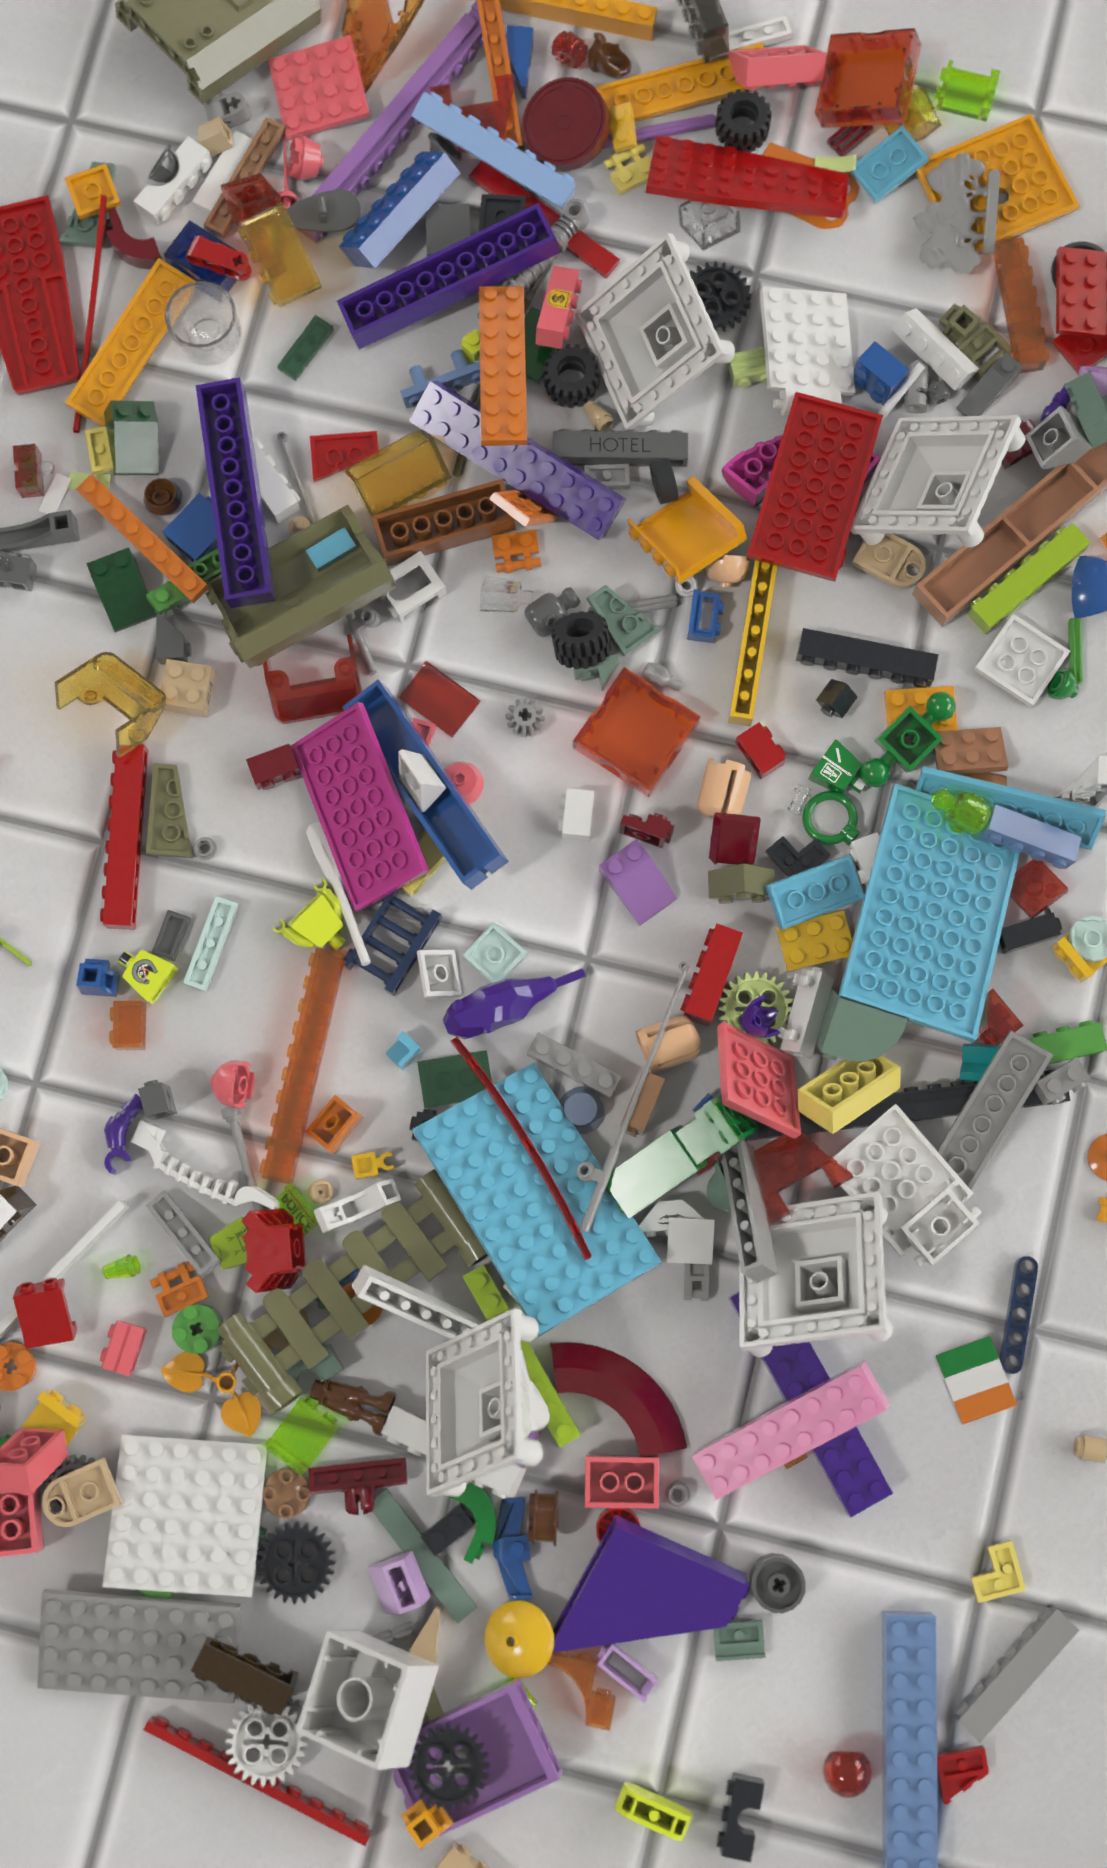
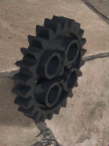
M717 261L714 262L713 267H710L708 262H705V269L698 265L697 273L691 270L690 277L697 291L705 293L699 296L706 312L708 309L716 311L715 313L707 312L714 330L717 332V328L721 327L722 331L725 332L726 325L733 329L735 322L741 323V316H747L746 309H750L751 302L749 301H751L752 294L749 293L751 286L746 285L747 278L740 279L742 271L734 273L733 265L726 269V262L721 267H718ZM716 281H721V282H723L724 284L718 285V284H716L715 282H716ZM733 299L735 302L729 303L726 300Z
M299 1521L295 1522L294 1528H291L289 1522H286L284 1531L280 1526H277L275 1528L277 1535L269 1532L267 1536L270 1542L265 1540L261 1542L266 1549L257 1551V1554L263 1558L256 1561L257 1565L262 1566V1569L256 1573L265 1577L260 1584H269L266 1590L267 1593L272 1590L276 1591L274 1599L278 1598L280 1594L283 1595V1603H286L289 1597H292L293 1604L297 1603L298 1597H301L302 1602L306 1603L308 1594L312 1599H315L317 1597L315 1590L323 1593L325 1589L322 1583L329 1585L331 1582L326 1576L335 1573L334 1570L329 1568V1566L336 1564V1560L329 1557L335 1553V1550L327 1549L332 1543L331 1540L326 1542L322 1540L325 1537V1532L319 1536L316 1534L318 1526L309 1530V1522H306L303 1528H300ZM295 1540L299 1542L297 1560L302 1562L297 1567V1585L293 1583L295 1565L290 1563L295 1558ZM285 1543L289 1546L290 1554L288 1556H282L279 1553V1544ZM306 1543L313 1545L314 1555H305L302 1550L303 1545ZM279 1569H286L288 1571V1581H281L278 1578L277 1573ZM304 1569H310L314 1573L312 1581L303 1579L302 1571Z
M447 1722L445 1729H442V1726L438 1723L436 1725V1732L429 1727L426 1730L428 1737L422 1734L418 1737L421 1744H415L414 1750L417 1753H413L411 1757L414 1763L409 1764V1767H407L409 1770H414V1773L409 1776V1780L417 1781L413 1790L421 1788L422 1792L419 1798L421 1799L427 1795L429 1797L427 1805H430L434 1800L437 1801V1809H440L443 1803H446L448 1811H450L452 1803H455L456 1807L460 1809L462 1800L469 1805L471 1803L470 1795L475 1798L479 1796L476 1788L484 1789L485 1784L480 1779H488L489 1774L483 1771V1769H487L490 1766V1763L483 1761L489 1753L480 1751L485 1743L480 1742L477 1744L475 1742L478 1737L477 1733L472 1737L468 1735L470 1727H467L464 1732L460 1731V1723L456 1725L455 1729L451 1728L450 1722ZM458 1746L464 1747L467 1751V1757L463 1759L457 1757L455 1748ZM438 1747L442 1751V1757L439 1759L433 1758L430 1754V1748ZM448 1760L452 1766L469 1763L471 1767L454 1766L451 1771H448V1768L442 1765ZM431 1764L438 1765L441 1767L427 1768L426 1765ZM458 1773L466 1775L468 1783L466 1785L458 1784L455 1775ZM431 1774H439L443 1781L442 1784L434 1785L430 1779Z

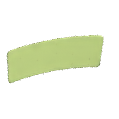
M857 155L840 157L816 156L815 166L840 172L854 171L856 169Z
M70 472L69 478L72 480L68 489L76 490L90 474ZM111 474L94 475L109 490Z

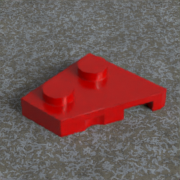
M983 1745L937 1753V1774L944 1805L952 1802L951 1798L963 1790L965 1792L972 1787L975 1781L981 1780L989 1774L986 1751Z

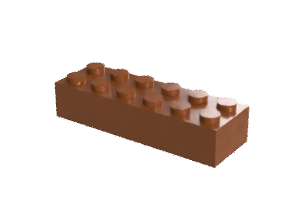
M503 479L371 516L387 567L402 563L419 551L426 556L489 538L492 535L516 530L515 519L490 500L493 492L506 491Z

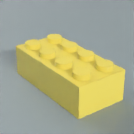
M883 1055L868 1061H849L843 1059L798 1089V1111L834 1134L900 1089V1066Z

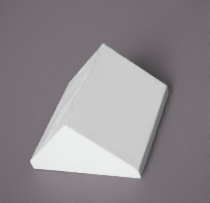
M402 749L398 751L399 780L422 813L431 806L446 787L423 754Z
M455 950L417 951L426 1002L461 996L462 991Z

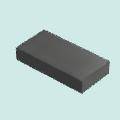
M168 910L152 954L175 962L191 918Z

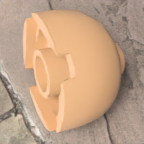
M723 555L704 569L711 581L719 582V587L732 588V583L741 582L746 577L750 558H746L747 556Z

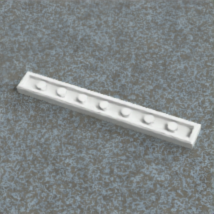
M117 1201L39 1282H43L48 1278L60 1279L130 1206L125 1201ZM15 1306L0 1320V1340L19 1321Z

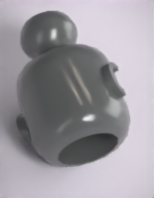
M567 587L558 597L553 593L542 595L525 608L524 614L535 632L540 637H546L552 633L551 629L557 621L561 620L564 616H568L567 610L576 608L581 601L571 587Z

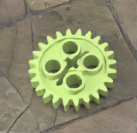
M755 971L751 978L748 972L744 973V980L737 976L735 977L737 984L731 981L728 983L731 990L723 989L722 993L726 998H720L719 1002L723 1003L724 1006L717 1008V1011L723 1012L724 1015L718 1018V1020H725L727 1024L745 1032L738 1021L743 1012H737L735 1008H746L754 999L762 996L764 992H768L772 995V1003L766 1004L762 1002L760 1007L776 1008V1010H779L770 1028L779 1030L782 1027L786 1029L787 1024L785 1022L788 1021V1013L792 1009L788 1007V1004L793 999H786L785 996L790 991L781 990L783 982L777 985L774 984L775 976L767 980L766 972L759 978L758 972ZM740 992H746L749 995L748 1004H743L739 1001L738 996ZM775 1036L767 1038L755 1037L767 1044V1039L772 1043L776 1042Z

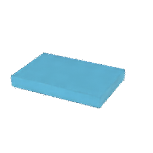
M902 125L857 161L856 169L850 172L876 204L929 162V158Z

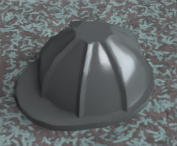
M431 132L428 134L430 152H445L454 165L461 162V153L449 140L437 133Z
M171 144L165 148L148 176L149 180L165 182L170 180L176 173L177 159L170 150Z

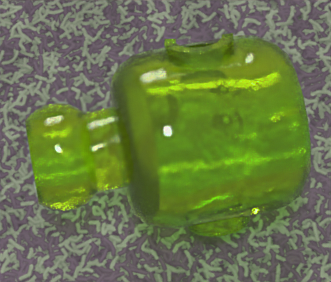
M939 789L932 799V806L936 810H944L945 820L954 831L963 834V832L970 835L980 833L988 823L991 815L989 803L985 801V798L978 797L974 792L971 794L967 791H958L952 796L948 790Z

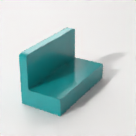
M963 1044L960 1080L979 1081L1000 1046Z

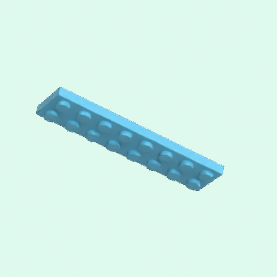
M925 766L922 767L915 787L917 791L952 803L963 792L965 799L961 806L985 814L995 804L1082 837L1079 847L1089 850L1092 849L1106 817V810ZM977 800L974 805L971 804V801Z

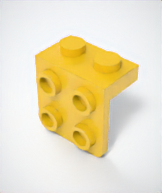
M1067 933L1052 945L1051 948L1054 950L1055 956L1069 968L1070 974L1082 983L1107 963V957L1099 962L1090 963L1084 961L1068 942L1069 933Z
M54 1389L42 1391L38 1396L37 1400L40 1402L21 1428L64 1430L66 1445L68 1446L87 1420V1417L82 1414L83 1410L73 1403L70 1405L63 1400L64 1396Z

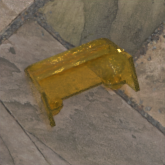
M111 652L99 653L54 682L56 706L59 710L76 699L86 705H95L105 700L129 719L128 722L115 730L116 754L119 758L149 738L166 706V695L162 690Z

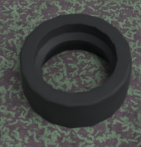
M665 458L650 463V475L659 503L662 505L678 500V488L669 460Z

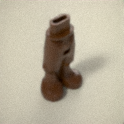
M315 1379L309 1398L318 1400L319 1405H323L347 1417L349 1421H359L361 1419L367 1422L372 1427L375 1435L382 1436L383 1433L381 1431L388 1416L363 1409L360 1405H369L382 1412L390 1413L396 1399V1393L387 1391L382 1396L370 1395L363 1386L355 1387L330 1380L321 1382Z

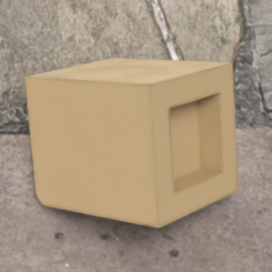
M220 117L197 128L198 143L209 150L211 157L233 147L231 130Z

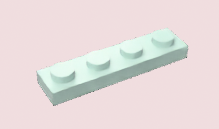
M215 896L183 984L207 992L238 909V903Z

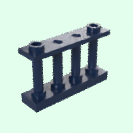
M398 889L380 900L383 903L362 935L365 946L369 945L396 961L398 967L395 972L387 973L372 963L362 966L356 948L354 950L350 948L344 957V961H346L344 965L348 970L351 971L355 964L384 981L383 984L386 985L385 991L392 996H395L418 958L417 951L424 949L442 919L441 913L434 909L430 914H424L397 898ZM391 905L421 922L422 928L418 934H413L384 917ZM381 925L408 941L410 947L406 954L404 952L399 953L372 937L377 927Z

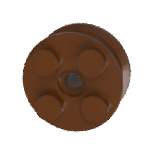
M535 1489V1493H530L528 1541H533V1545L536 1542H553V1546H556L559 1516L558 1490L555 1491V1494L538 1493V1489Z

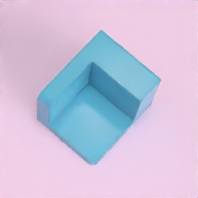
M404 1031L397 1037V1042L386 1052V1055L401 1070L421 1051V1048Z

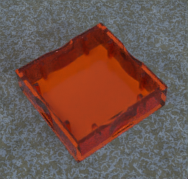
M915 28L884 30L876 33L854 32L830 35L825 74L820 84L815 108V115L822 128L906 123L921 49V42Z
M624 667L606 692L601 705L590 715L574 738L573 749L647 797H650L699 725L701 716L675 699L661 694L650 683Z

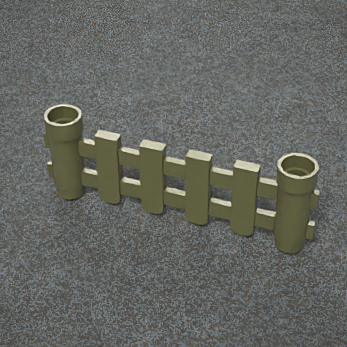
M435 1169L425 1174L415 1183V1187L421 1193V1199L411 1207L405 1209L400 1202L387 1205L381 1215L386 1224L368 1238L361 1231L349 1233L342 1242L347 1254L329 1267L319 1259L308 1263L303 1269V1276L307 1283L291 1295L287 1296L282 1289L270 1291L263 1299V1305L268 1311L251 1323L239 1312L217 1328V1331L224 1339L223 1345L219 1347L220 1351L229 1363L233 1360L237 1362L247 1376L242 1380L243 1384L252 1396L256 1393L261 1396L260 1401L271 1416L287 1407L303 1393L293 1376L287 1374V1370L303 1360L309 1370H312L330 1356L322 1344L341 1330L349 1340H352L369 1327V1324L362 1315L375 1305L357 1297V1295L350 1299L339 1284V1282L355 1270H361L363 1265H366L403 1283H406L421 1272L426 1280L430 1282L448 1268L441 1256L454 1246H457L459 1249L458 1253L469 1268L475 1266L488 1256ZM433 1214L444 1231L429 1241L418 1227V1224ZM398 1240L409 1257L390 1270L378 1253ZM319 1298L331 1315L311 1329L299 1312ZM279 1327L291 1344L277 1355H274L263 1338Z

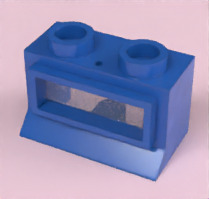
M694 589L687 640L714 643L715 636H720L721 623H718L717 619L718 614H723L724 601H720L721 594L701 592Z

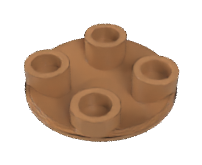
M290 1468L273 1472L266 1479L262 1494L264 1505L268 1511L282 1519H289L302 1513L308 1506L311 1497L307 1478L301 1472Z

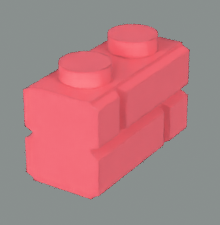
M116 1320L115 1324H111L107 1338H110L108 1348L104 1347L100 1355V1361L103 1362L101 1368L122 1375L132 1376L148 1328L122 1320Z

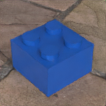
M874 341L857 359L853 371L854 383L857 388L864 389L870 394L874 402L884 406L905 380L909 369Z

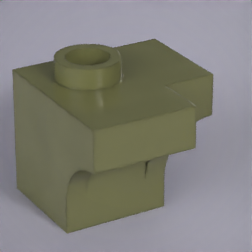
M954 303L941 317L939 323L945 327L942 333L958 347L979 328L980 318L965 305L959 307Z

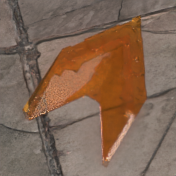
M347 0L341 31L343 37L348 35L352 37L365 94L399 45L425 0H405L403 11H398L400 19L397 23H393L388 0Z

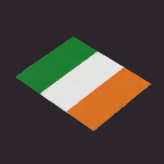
M990 1336L935 1355L962 1425L1017 1406Z

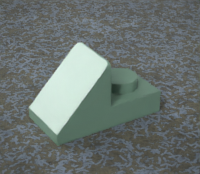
M618 654L605 657V661L599 662L594 667L590 666L587 669L573 668L575 680L588 681L593 679L595 675H598L601 690L603 691L618 666Z

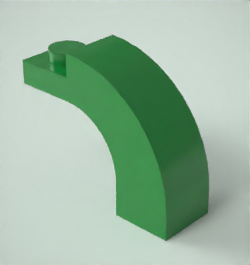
M468 1482L466 1483L465 1491L459 1497H448L466 1505L474 1515L476 1530L463 1559L472 1564L475 1558L480 1559L485 1546L481 1544L482 1541L492 1545L496 1532L497 1516L494 1503L487 1490Z

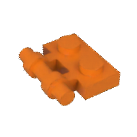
M536 529L491 536L495 560L504 559V563L496 564L497 573L506 572L508 574L513 573V570L520 569L529 571L533 570V567L541 566L540 557L531 559V555L539 554ZM524 556V560L511 561L512 557Z
M182 1262L177 1265V1268L168 1272L162 1271L157 1274V1277L150 1280L153 1289L162 1286L163 1292L155 1295L164 1318L210 1297L202 1277L198 1275L191 1278L190 1272L195 1270L190 1262ZM181 1276L183 1283L171 1287L170 1281Z

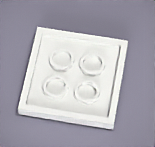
M1012 614L974 671L1032 708L1070 653V650L1015 614Z

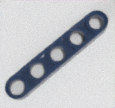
M1030 1256L1018 1258L1013 1270L999 1358L1004 1372L1009 1374L1018 1373L1022 1369L1038 1274V1263ZM1024 1260L1032 1263L1033 1269L1029 1274L1023 1273L1020 1269V1264ZM1020 1284H1025L1029 1289L1028 1295L1024 1298L1019 1297L1016 1293V1288ZM1016 1308H1022L1025 1312V1318L1020 1322L1015 1321L1012 1316L1013 1310ZM1012 1332H1018L1021 1336V1342L1017 1346H1013L1009 1342L1008 1337ZM1008 1356H1014L1017 1359V1367L1013 1370H1009L1005 1366V1359Z

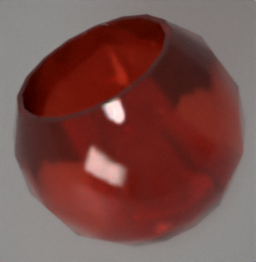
M848 1751L829 1752L824 1759L822 1768L824 1782L829 1790L839 1797H858L867 1790L871 1783L873 1772L871 1762L865 1753Z

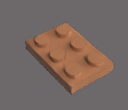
M1001 727L938 731L944 739L933 749L937 770L954 774L1007 771L1008 761Z

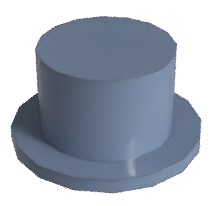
M584 1087L573 1088L561 1097L559 1102L565 1111L567 1119L574 1124L580 1134H587L595 1130L602 1122L604 1115L603 1103L599 1095L593 1090Z

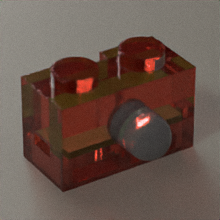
M35 443L13 446L14 464L18 469L14 471L16 490L22 498L45 496L43 476L53 474L55 465L50 461L42 462V454Z

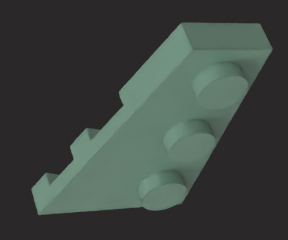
M604 585L586 598L595 614L598 613L606 619L610 637L622 656H625L661 631L658 627L653 626L640 612L630 607L623 598L607 585Z

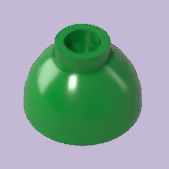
M1067 669L1056 672L1048 684V696L1057 700H1063L1068 697L1074 698L1079 691L1074 675Z

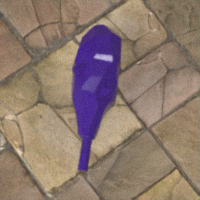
M581 968L555 979L550 976L530 979H502L481 986L468 996L451 1003L443 1018L447 1033L466 1040L491 1033L501 1027L523 1020L535 1004L550 996L558 987L586 977L584 970Z

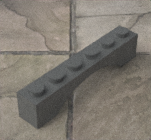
M71 510L48 513L31 522L0 528V551L3 552L80 541L77 519Z

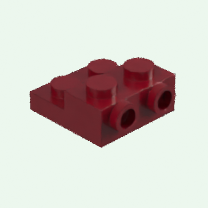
M654 813V815L649 814L646 822H643L642 818L637 815L629 814V816L623 815L619 833L663 849L665 842L670 843L675 825H672L666 816Z

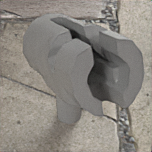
M915 360L907 367L909 369L907 376L918 362L926 367L904 394L905 411L914 414L927 411L926 390H928L930 367L922 360Z

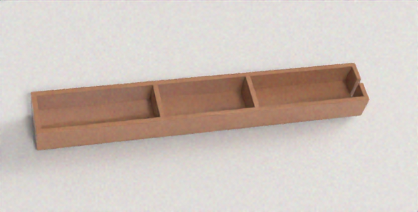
M1107 442L1091 448L1074 463L1057 466L982 529L984 538L977 546L969 548L963 545L916 585L912 595L942 627L1107 489Z

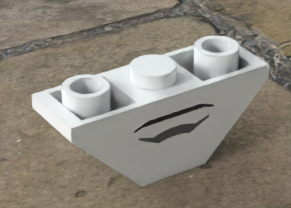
M683 1200L661 1201L653 1207L639 1224V1227L646 1237H654L658 1231H665L666 1235H668L669 1217L705 1218Z

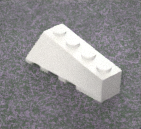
M1107 753L1099 755L1077 779L1054 798L1091 807H1099L1107 800Z

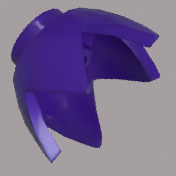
M764 995L754 999L746 1007L741 1017L743 1030L747 1034L759 1038L773 1037L781 1034L779 1030L769 1027L779 1010L760 1007L765 999Z

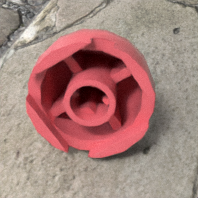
M231 1060L221 1064L215 1071V1074L212 1075L210 1084L214 1096L221 1104L239 1109L247 1105L243 1103L246 1098L250 1099L252 1096L255 1078L254 1072L249 1071V1067H252L250 1063Z

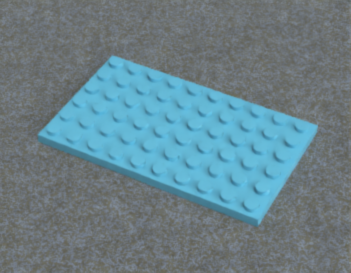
M895 783L892 786L838 996L907 1018L910 1022L974 1042L978 1035L1020 853L1013 852L1009 847L1001 844H992L987 839L980 837L986 818L985 813L964 806H957V804L953 805L954 803ZM951 807L957 809L950 813Z
M532 1063L495 1083L494 1086L531 1140L580 1229L597 1182L588 1183L581 1180L577 1175V1168L583 1162H590L599 1170H602L574 1124L567 1119L562 1105L535 1063ZM486 1089L413 1128L412 1133L525 1316H530L537 1320L539 1326L538 1337L662 1262L633 1216L628 1218L625 1213H621L617 1207L618 1202L606 1190L589 1232L580 1230L592 1255L590 1259L584 1260L560 1209L538 1169Z

